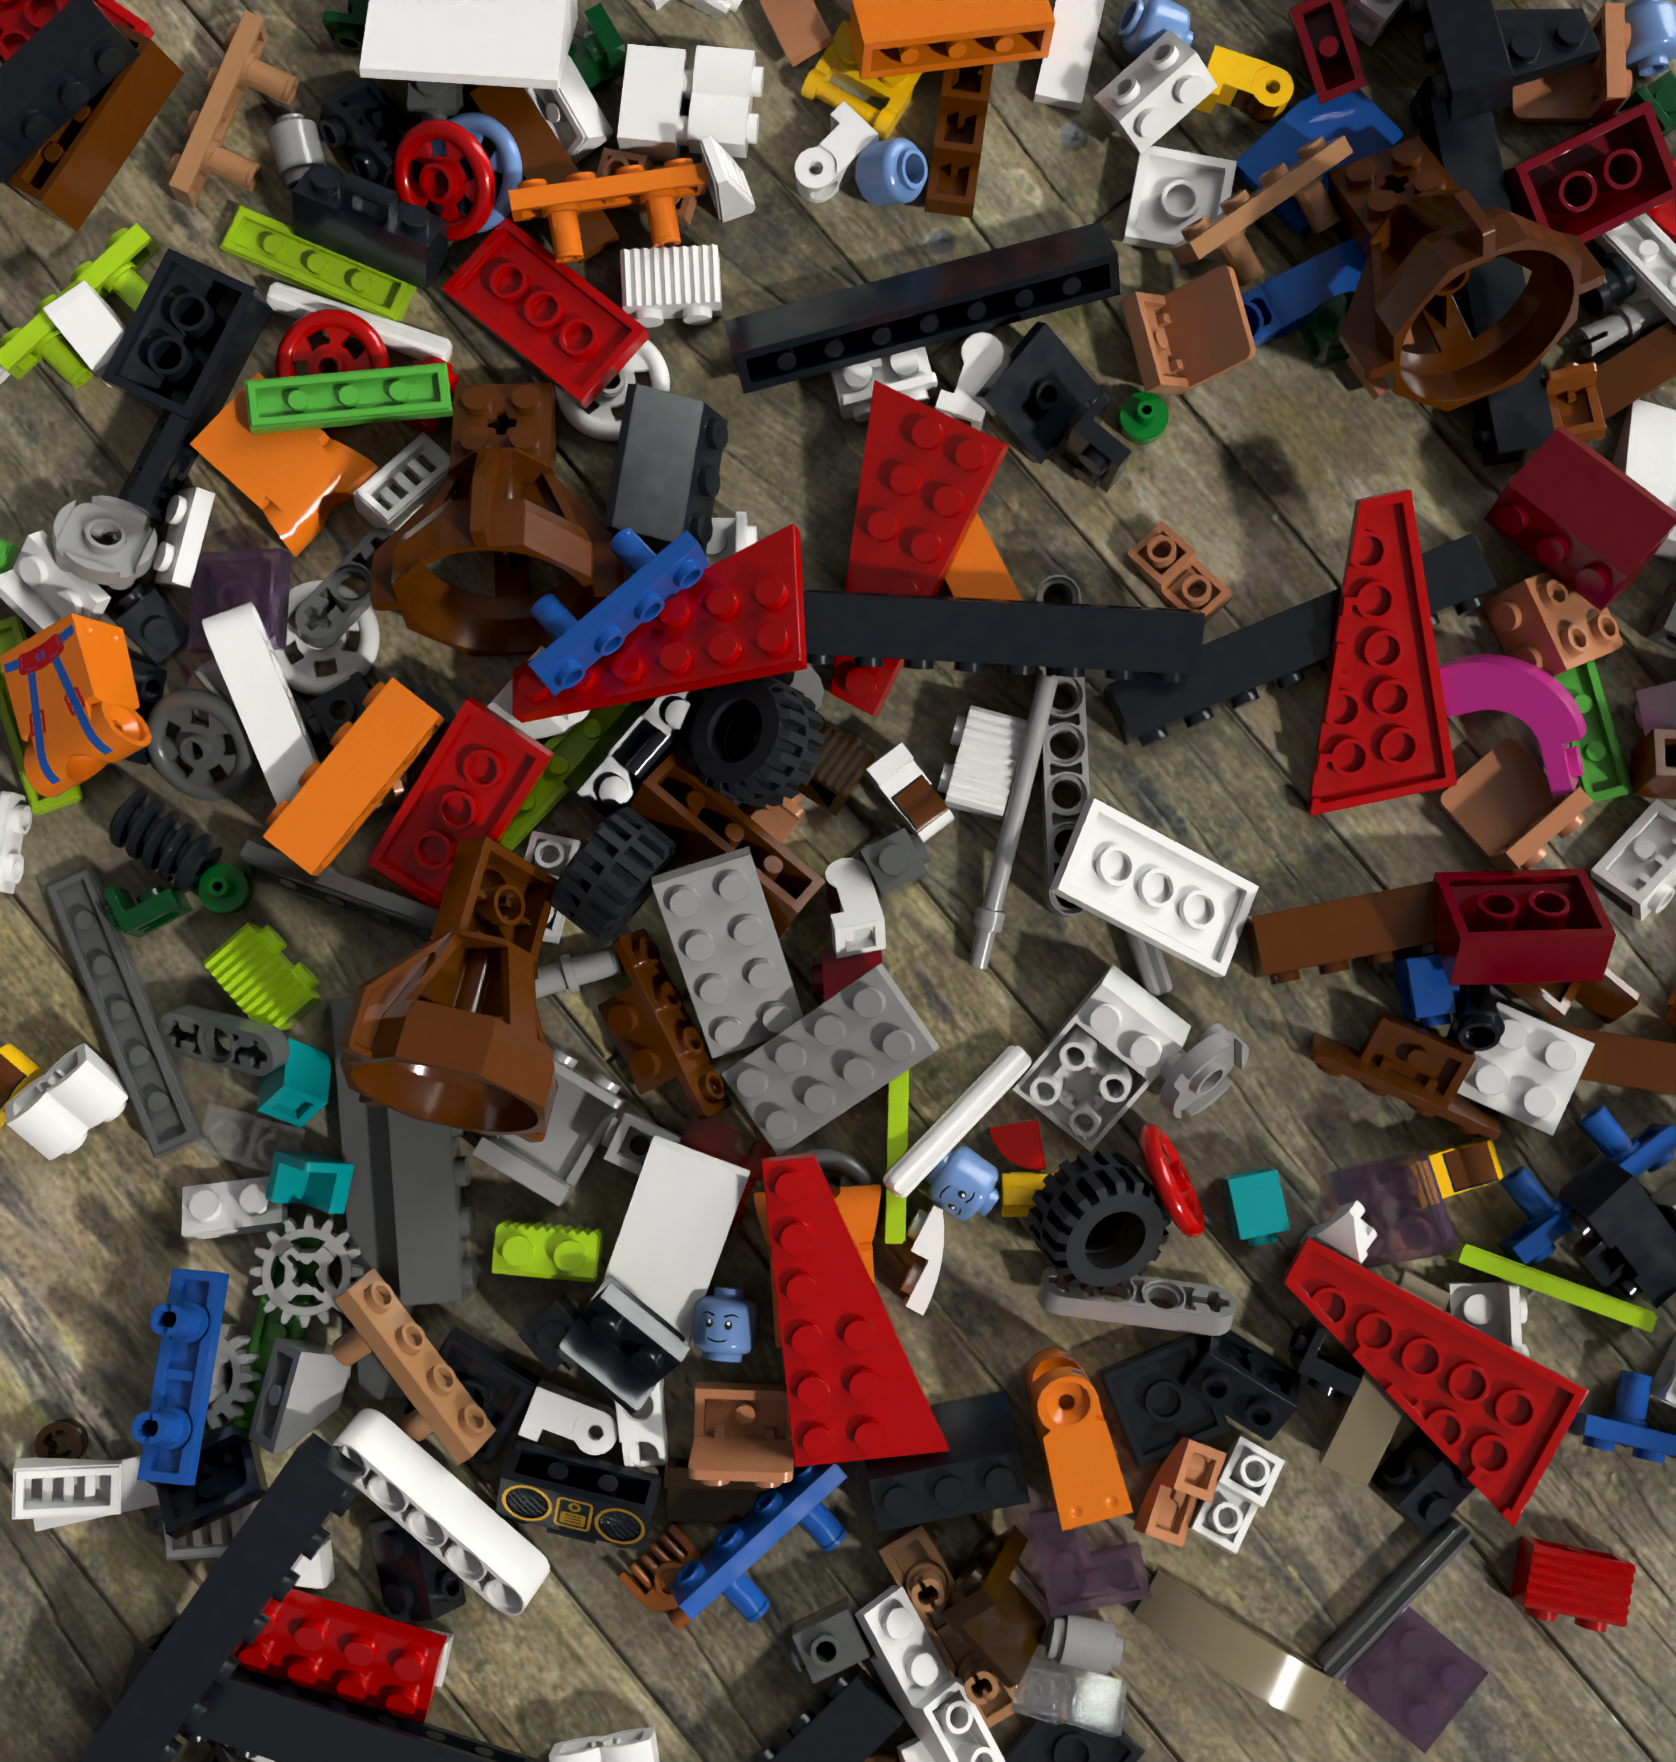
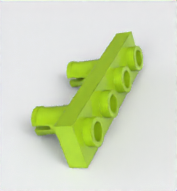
M137 223L129 230L122 228L114 233L105 245L107 250L97 260L81 264L72 273L69 286L58 296L51 294L43 299L34 310L36 316L22 329L20 327L12 329L0 340V365L8 373L20 380L37 363L45 359L74 389L80 388L92 378L94 372L66 340L65 336L48 317L43 308L85 280L104 301L113 293H116L136 312L149 286L137 274V271L160 250L151 237Z

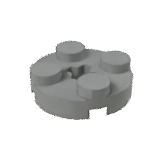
M104 495L92 496L91 503H82L75 506V500L66 504L58 512L54 520L52 545L55 551L54 560L61 570L72 573L88 582L108 585L117 590H124L130 588L134 584L135 579L143 576L150 569L156 553L157 534L155 528L152 532L151 527L146 523L147 516L123 499ZM104 535L113 538V545H103L94 539L100 540Z
M1216 1023L1210 1026L1201 1035L1198 1044L1185 1055L1182 1053L1175 1054L1163 1065L1160 1070V1076L1165 1082L1160 1091V1102L1176 1118H1181L1182 1110H1185L1190 1116L1203 1111L1215 1102L1233 1083L1226 1075L1231 1071L1234 1064L1241 1070L1243 1069L1249 1056V1047L1233 1031L1226 1030L1221 1024Z

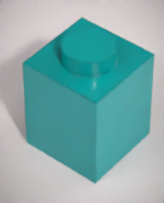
M1265 1167L1219 1177L1232 1237L1239 1240L1247 1239L1248 1246H1259L1278 1241V1232L1290 1230L1277 1169Z

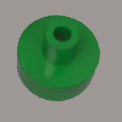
M1137 392L1124 401L1118 414V428L1123 437L1134 444L1145 445L1152 443L1162 435L1168 423V409L1165 402L1156 394Z
M217 864L207 869L200 878L198 893L202 903L208 909L222 914H234L243 910L249 904L253 895V884L251 878L247 877L243 869L230 864Z

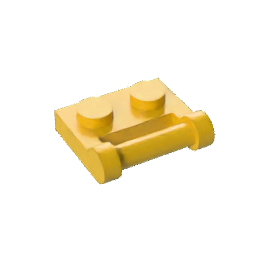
M843 20L833 36L834 43L827 46L815 68L807 75L801 89V96L812 102H816L819 99L835 109L845 101L878 133L881 140H887L926 72L860 80L849 39L850 23ZM833 75L886 104V107L879 110L828 81Z

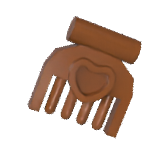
M673 1522L667 1530L688 1553L685 1554L666 1533H662L660 1535L661 1542L679 1561L671 1560L656 1543H652L650 1550L662 1563L657 1565L646 1553H641L639 1558L655 1575L654 1582L637 1563L633 1562L629 1565L631 1572L643 1583L648 1591L646 1592L626 1569L619 1574L618 1578L645 1607L655 1612L671 1610L667 1617L677 1629L681 1630L691 1619L678 1606L669 1586L675 1582L677 1573L685 1564L694 1559L699 1560L703 1555L700 1548Z

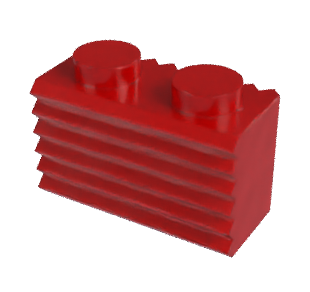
M1521 1535L1510 1597L1524 1606V1613L1533 1618L1555 1622L1557 1614L1575 1617L1574 1623L1580 1627L1598 1632H1606L1608 1624L1620 1627L1627 1625L1628 1606L1631 1603L1630 1595L1633 1593V1575L1636 1573V1568L1634 1564L1616 1554Z

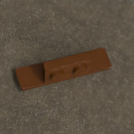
M1607 967L1602 981L1504 984L1551 1024L1565 1016L1574 998L1607 1024H1611L1635 1008L1641 1000V995Z
M645 929L630 932L614 939L612 944L633 986L602 1002L597 1007L640 1095L678 1077L699 1120H703L730 1107L731 1102L726 1094L725 1084L716 1073L704 1049V1042L700 1033L693 1027L682 1004L681 994L671 982L660 959V952L655 942L650 939Z
M1382 1010L1360 1051L1318 1033H1313L1309 1041L1310 1059L1320 1070L1329 1075L1340 1077L1343 1074L1361 1082V1085L1366 1090L1375 1095L1387 1097L1389 1094L1407 1102L1408 1106L1417 1113L1427 1117L1437 1115L1453 1122L1460 1131L1472 1137L1483 1135L1497 1140L1502 1132L1496 1111L1456 1094L1476 1060L1475 1052L1466 1049L1461 1044Z

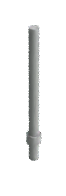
M1041 674L1038 677L982 906L977 905L972 924L977 928L968 965L975 968L987 969L995 934L1002 931L1006 912L1002 911V906L1050 717L1058 678Z

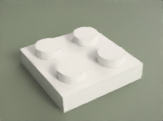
M1151 146L1142 155L1139 153L1122 243L1171 252L1170 249L1185 239L1181 233L1184 228L1206 215L1211 221L1223 212L1220 204L1231 196L1237 161L1158 146ZM1218 250L1212 251L1203 258L1217 261L1220 253Z
M1498 1002L1497 1008L1505 1025L1504 1033L1495 1047L1485 1051H1475L1476 1060L1458 1089L1457 1094L1553 1136L1595 1043Z

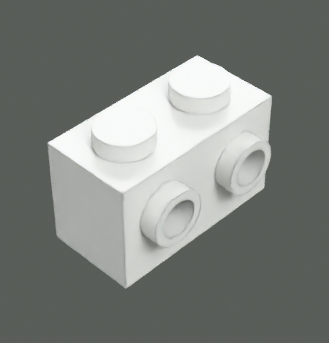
M1169 29L1102 89L1094 99L1115 130L1142 155L1218 86L1198 53Z

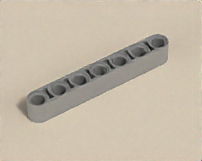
M1057 574L1049 576L1042 581L1033 601H1044L1043 597L1047 593L1060 592L1067 598L1068 603H1081V593L1079 586L1073 579ZM1035 666V689L1039 674L1058 678L1057 688L1067 690L1073 699V706L1069 709L1058 710L1052 706L1038 761L1044 900L1051 914L1058 918L1071 919L1079 916L1086 910L1079 906L1073 909L1063 907L1058 902L1056 894L1050 892L1049 889L1062 860V857L1055 851V837L1063 833L1072 835L1086 800L1090 799L1085 677L1054 675L1055 667ZM1058 736L1070 739L1075 747V755L1070 759H1059L1051 752L1050 740ZM1058 785H1068L1073 788L1077 795L1076 806L1070 809H1063L1057 806L1052 798L1053 788Z

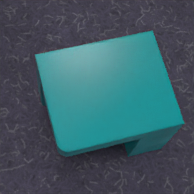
M287 1038L290 1047L289 1059L283 1066L261 1076L257 1111L301 1128L328 1103L332 1057L328 1053Z
M275 1150L265 1198L273 1203L304 1204L329 1214H344L355 1164L323 1153Z

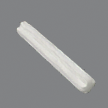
M274 282L270 285L266 296V301L273 311L297 319L321 309H341L354 313L367 321L376 330L387 349L423 361L425 356H432L449 362L452 355L453 345L447 338L279 282Z
M1018 1045L1008 1046L884 1176L883 1183L893 1195L901 1198L907 1197L1028 1070L1032 1060L1023 1048Z

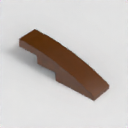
M994 64L944 70L924 212L968 218L973 216Z
M481 85L469 93L480 113L498 120L513 136L521 156L522 179L524 181L545 179L547 185L567 182V176L579 173L564 147L524 88ZM603 209L581 212L577 215L584 259L577 261L578 264H581L620 239Z
M1671 320L1597 367L1596 389L1604 421L1676 377V326Z
M1552 1024L1564 1031L1595 1043L1579 1080L1676 1097V1044Z

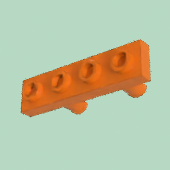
M678 158L665 162L662 169L645 171L642 165H629L616 169L615 175L596 178L594 172H579L567 176V182L547 185L545 179L525 180L517 184L518 189L508 190L513 222L539 218L548 219L555 260L557 263H570L584 259L577 215L581 212L641 204L646 206L653 247L661 248L664 246L670 248L681 244L675 201L679 198L706 195L708 178L705 162L693 164L691 158Z

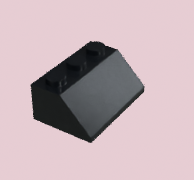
M168 248L101 379L161 416L169 418L171 412L190 420L202 431L222 410L273 309L255 287Z
M637 383L628 384L603 527L614 535L625 528H631L656 555L687 530L698 541L706 556L707 544L711 540L713 533L711 520L715 496L720 490L719 471L722 453L728 442V421L703 401Z
M1006 1390L930 1404L939 1427L942 1429L949 1444L950 1451L865 1460L878 1532L1030 1503L1020 1447Z

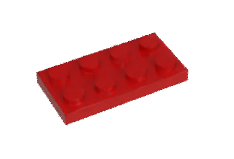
M507 217L490 233L441 288L449 299L584 409L593 402L650 338L644 326L565 263H557L555 255Z
M473 697L466 699L370 856L367 864L429 907L439 910L459 841L487 836L499 844L555 753Z
M292 1589L282 1603L273 1599L264 1613L271 1620L253 1645L250 1646L244 1641L235 1653V1656L242 1660L239 1667H243L251 1672L269 1675L294 1683L300 1687L317 1690L342 1698L348 1702L362 1704L391 1713L400 1718H407L424 1724L431 1708L447 1636Z

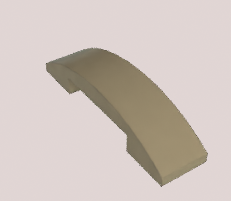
M1156 1569L1131 1612L1133 1616L1207 1667L1251 1694L1305 1723H1309L1333 1681V1678L1326 1672L1288 1649L1285 1651L1204 1601L1201 1595L1159 1569Z

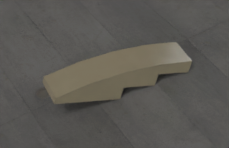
M1404 1269L1396 1282V1285L1445 1311L1451 1296L1449 1291ZM1360 1364L1356 1372L1362 1378V1382L1354 1398L1346 1394L1342 1397L1338 1405L1341 1414L1317 1458L1320 1465L1367 1487L1391 1441L1404 1410Z

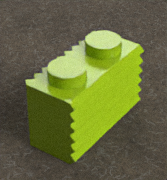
M246 923L207 957L202 964L215 977L216 981L222 985L223 989L228 992L229 996L235 1000L236 1004L241 1007L242 1011L248 1015L250 1020L273 1025L284 1033L322 1000L321 996L314 989L319 985V981L303 963L298 962L294 966L282 953L287 944L272 927L265 925L261 928L257 924Z
M510 1218L500 1223L495 1230L492 1273L594 1283L600 1276L604 1231L601 1227L593 1230L591 1226L583 1229L581 1225L573 1228L571 1224L563 1227L561 1223L553 1226L551 1222L543 1225L541 1221L533 1224L531 1220L523 1223L521 1219L513 1222Z

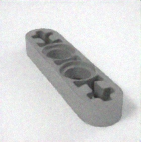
M1053 1266L1046 1268L1042 1272L1037 1293L1039 1304L1053 1314L1208 1336L1226 1334L1231 1329L1237 1307L1235 1298L1230 1292L1221 1287L1139 1275L1131 1277L1130 1283L1123 1287L1115 1284L1111 1291H1106L1118 1294L1124 1300L1112 1302L1102 1298L1099 1294L1102 1292L1097 1287L1092 1292H1089V1296L1083 1295L1084 1291L1079 1286L1072 1287ZM1154 1298L1166 1300L1174 1308L1163 1309L1153 1305L1149 1300Z

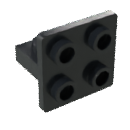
M609 1276L602 1281L556 1346L555 1352L629 1413L636 1414L641 1410L658 1382L682 1363L691 1347L684 1343V1335L614 1278Z

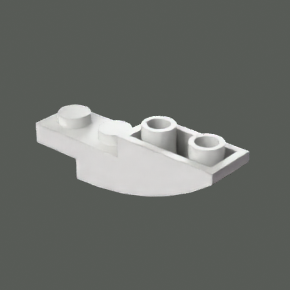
M892 1585L854 1614L875 1652L869 1659L897 1707L935 1762H1006L976 1705L967 1698L965 1684L962 1679L952 1677L949 1674L903 1586Z

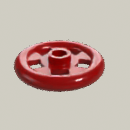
M426 120L409 129L401 139L394 158L393 176L399 200L426 208L429 199L443 206L440 217L449 222L448 241L463 240L471 237L488 221L495 202L496 186L494 172L484 148L468 130L448 120ZM431 141H445L447 155L434 156ZM465 157L469 161L475 177L470 181H467L465 170L459 163ZM414 161L424 164L420 172L419 182L413 180ZM444 174L448 180V185L445 182ZM466 195L473 206L463 216L456 207V204Z
M341 309L316 310L294 322L282 337L275 363L276 378L296 376L295 364L300 361H308V375L325 374L324 365L330 359L335 360L337 363V372L390 368L386 347L376 330L363 318ZM325 329L330 343L323 344L313 351L308 337ZM351 335L356 337L365 348V351L356 360L353 354L343 347V343ZM348 426L330 427V428H343V427H348Z
M1147 1123L1140 1128L1138 1141L1152 1183L1177 1228L1187 1237H1198L1204 1231L1205 1221L1198 1196L1187 1170L1165 1132L1156 1124Z

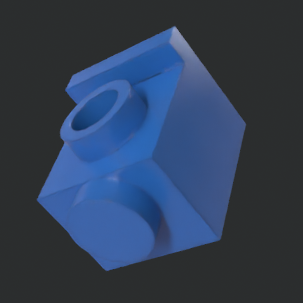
M1438 954L1394 961L1403 1019L1420 1018L1421 1027L1452 1023L1450 1013H1457L1455 1002H1458L1460 999L1459 985H1449Z

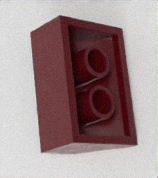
M1650 100L1624 109L1504 169L1512 213L1555 231L1576 235L1583 244L1676 198V169Z
M1561 425L1509 481L1484 520L1598 610L1602 611L1630 587L1676 527V512Z
M1585 868L1435 872L1433 889L1436 946L1449 985L1589 982L1603 980L1616 934Z

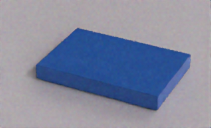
M1313 89L1236 160L1235 174L1254 191L1261 186L1258 180L1260 175L1282 162L1285 163L1286 167L1293 164L1299 159L1296 151L1306 143L1321 135L1325 142L1345 135L1353 153L1323 173L1324 178L1321 182L1329 196V172L1395 146L1402 140L1405 134L1360 89L1321 105ZM1294 197L1286 199L1272 209L1297 236L1301 235L1310 226Z

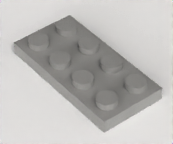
M749 846L651 877L654 893L712 1059L767 1042L804 1017Z
M881 963L721 1075L777 1156H780L934 1053L940 1046Z

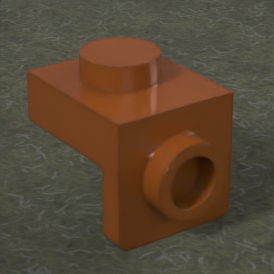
M1576 362L1566 363L1558 366L1553 371L1547 372L1544 377L1554 430L1562 425L1583 442L1604 438L1606 431L1596 389L1598 370L1595 362L1582 365Z

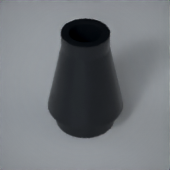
M1490 984L1459 985L1460 999L1452 1026L1454 1036L1463 1047L1472 1051H1485L1495 1047L1504 1033L1505 1025L1492 996Z

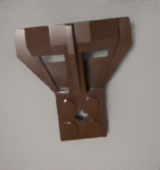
M1420 136L1411 138L1328 173L1329 198L1339 213L1341 221L1367 256L1340 332V342L1365 379L1372 380L1382 376L1395 395L1448 412L1521 382L1577 321L1579 295L1604 284L1605 270L1578 236L1555 231L1498 207L1483 211L1466 189H1459ZM1504 256L1531 270L1532 273L1528 283L1514 305L1493 326L1473 339L1452 296L1453 293L1462 288L1470 276V269ZM1419 313L1439 353L1412 354L1402 351L1406 335Z
M553 382L455 385L448 476L442 487L373 553L370 601L373 609L377 611L401 610L407 629L472 657L533 655L540 646L546 649L554 642L531 614L533 605L541 597L547 594L555 595L564 607L579 621L625 582L626 567L609 547L615 535L603 527L604 524L555 477L558 406ZM494 551L495 597L479 595L451 586L431 573L425 565L457 553ZM528 555L562 568L572 575L571 578L556 588L529 596Z
M487 836L459 841L429 939L430 942L357 988L340 1046L343 1053L340 1065L348 1088L360 1093L359 1102L370 1107L387 1106L413 1119L484 1135L514 1134L531 1143L544 1140L558 1084L555 1077L552 1049L546 1043L536 1006L535 980L539 979L537 958L552 906L550 902L553 889L558 881L557 879Z

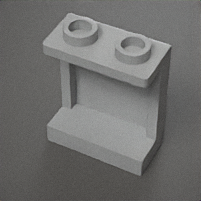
M552 1046L558 1089L544 1140L531 1143L514 1134L483 1136L472 1155L557 1206H561L566 1203L596 1153L613 1117L616 1118L627 1100L617 1094L621 1087L619 1084L596 1071L589 1078L574 1069L578 1062L577 1059Z

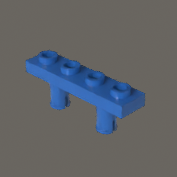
M625 528L618 532L611 540L609 547L633 576L579 621L553 594L544 595L533 605L531 614L554 642L528 665L554 697L563 689H569L578 684L584 677L586 670L602 656H608L617 651L624 643L625 637L642 622L646 623L656 618L664 608L665 599L674 596L681 589L685 590L692 587L699 581L704 570L710 564L698 541L687 530L657 555L631 528Z
M1604 1105L1593 1108L1578 1120V1123L1600 1151L1635 1178L1646 1170L1654 1172L1662 1168L1674 1157L1672 1150L1676 1148V1130L1671 1124L1652 1123L1633 1139H1630ZM1526 1167L1516 1168L1500 1181L1502 1187L1527 1217L1524 1224L1498 1243V1246L1508 1259L1525 1265L1528 1262L1531 1264L1539 1263L1555 1251L1556 1246L1554 1242L1568 1231L1571 1234L1576 1233L1564 1219L1570 1212L1559 1197L1551 1200Z
M173 1268L167 1304H160L152 1311L150 1325L155 1333L161 1335L149 1410L148 1412L138 1414L131 1426L134 1440L143 1444L137 1480L177 1485H195L229 1274Z
M1621 1369L1613 1414H1608L1607 1418L1578 1411L1568 1428L1569 1431L1582 1434V1445L1614 1452L1615 1442L1633 1446V1457L1664 1464L1665 1454L1676 1457V1434L1651 1429L1650 1423L1645 1422L1653 1382L1652 1376Z
M838 1464L794 1466L792 1481L782 1483L776 1489L772 1488L764 1492L754 1503L753 1510L738 1524L727 1526L717 1536L714 1546L699 1560H691L680 1569L675 1577V1582L669 1587L678 1606L691 1620L699 1615L720 1594L728 1600L748 1623H753L762 1617L769 1608L770 1601L745 1571L798 1522L825 1552L833 1550L843 1541L846 1536V1530L822 1503V1500L847 1478V1475Z

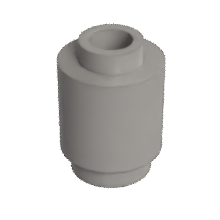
M298 113L286 114L276 119V124L268 130L279 178L286 183L287 190L291 191L313 163L321 167L327 166L317 125L314 121L305 119L304 115Z
M1066 1613L1064 1618L1053 1615L1047 1634L1045 1657L1057 1660V1666L1106 1677L1110 1667L1118 1669L1120 1665L1124 1639L1122 1636L1116 1635V1626L1113 1623Z

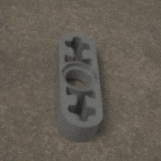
M379 528L368 533L300 604L295 614V622L298 633L306 644L315 648H325L333 645L372 605L370 601L372 574L369 569L373 565V553L376 548H379L396 531ZM350 577L359 578L367 585L365 592L356 598L342 596L338 592V587L343 580ZM328 597H330L333 603L336 605L332 610L330 608L329 600L327 599ZM329 612L327 616L329 627L324 629L321 626H317L311 630L309 618L314 616L317 619H322Z
M191 1004L182 1005L164 1014L159 1021L158 1030L171 1052L256 1076H264L287 1063L290 1056V1047L285 1035L277 1027L270 1024ZM217 1029L222 1030L228 1037L230 1051L220 1044L217 1037ZM198 1031V1033L190 1036V1033ZM258 1043V1047H257V1046H254V1047H252V1048L249 1049V1047H251V1046H253V1045H255V1044Z

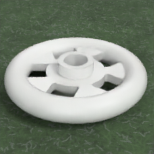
M647 340L616 375L620 379L619 385L613 389L604 388L594 399L600 406L591 414L586 413L576 401L554 384V392L559 409L566 420L583 434L598 440L618 441L622 420L615 421L611 409L624 406L628 384L636 383L634 374L637 372H649L651 388L669 392L670 377L666 362L657 347Z
M323 580L302 583L288 590L272 606L264 624L288 686L300 693L320 696L350 679V675L356 672H360L365 677L374 664L380 643L379 625L371 606L348 629V631L360 632V643L357 652L343 651L346 643V633L336 643L325 648L309 646L301 639L298 629L293 628L287 620ZM340 583L338 592L346 598L361 596L354 589ZM328 614L322 619H317L314 616L309 618L311 630L317 626L327 629L329 627ZM296 641L299 651L304 655V659L292 665L283 647ZM335 659L338 672L329 676L318 677L316 662L323 663Z

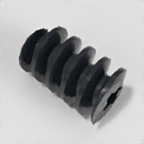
M143 788L136 790L118 808L112 818L109 827L111 844L119 848L126 847L127 855L131 858H142L145 868L152 871L158 869L159 877L164 881L170 882L174 880L175 888L178 891L187 893L198 887L204 872L218 863L223 848L218 847L212 852L207 851L212 839L211 835L204 833L193 841L191 838L196 828L194 823L188 822L177 830L175 827L180 818V814L177 811L173 810L163 818H160L164 802L156 799L145 807L143 805L147 799L148 791Z

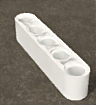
M249 602L202 619L203 629L277 805L283 800L290 803L302 788L298 784L301 775L314 761H319V758L261 618L253 603Z
M374 1409L359 1411L331 1444V1446L364 1469L354 1485L494 1608L507 1615L517 1616L522 1614L550 1572L547 1558L388 1417Z

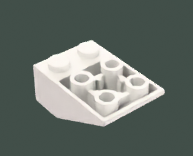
M1112 964L1075 1008L1012 1090L1091 1152L1160 1074L1163 1065L1183 1048L1191 1026Z

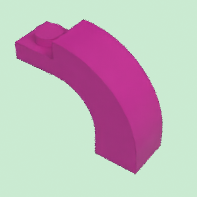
M1477 654L1447 660L1439 666L1448 718L1481 710H1498L1516 716L1529 726L1539 742L1552 796L1572 793L1578 783L1577 777L1584 775V767L1578 746L1570 747L1569 742L1582 740L1587 727L1577 703L1559 681L1543 669L1527 661L1505 655Z

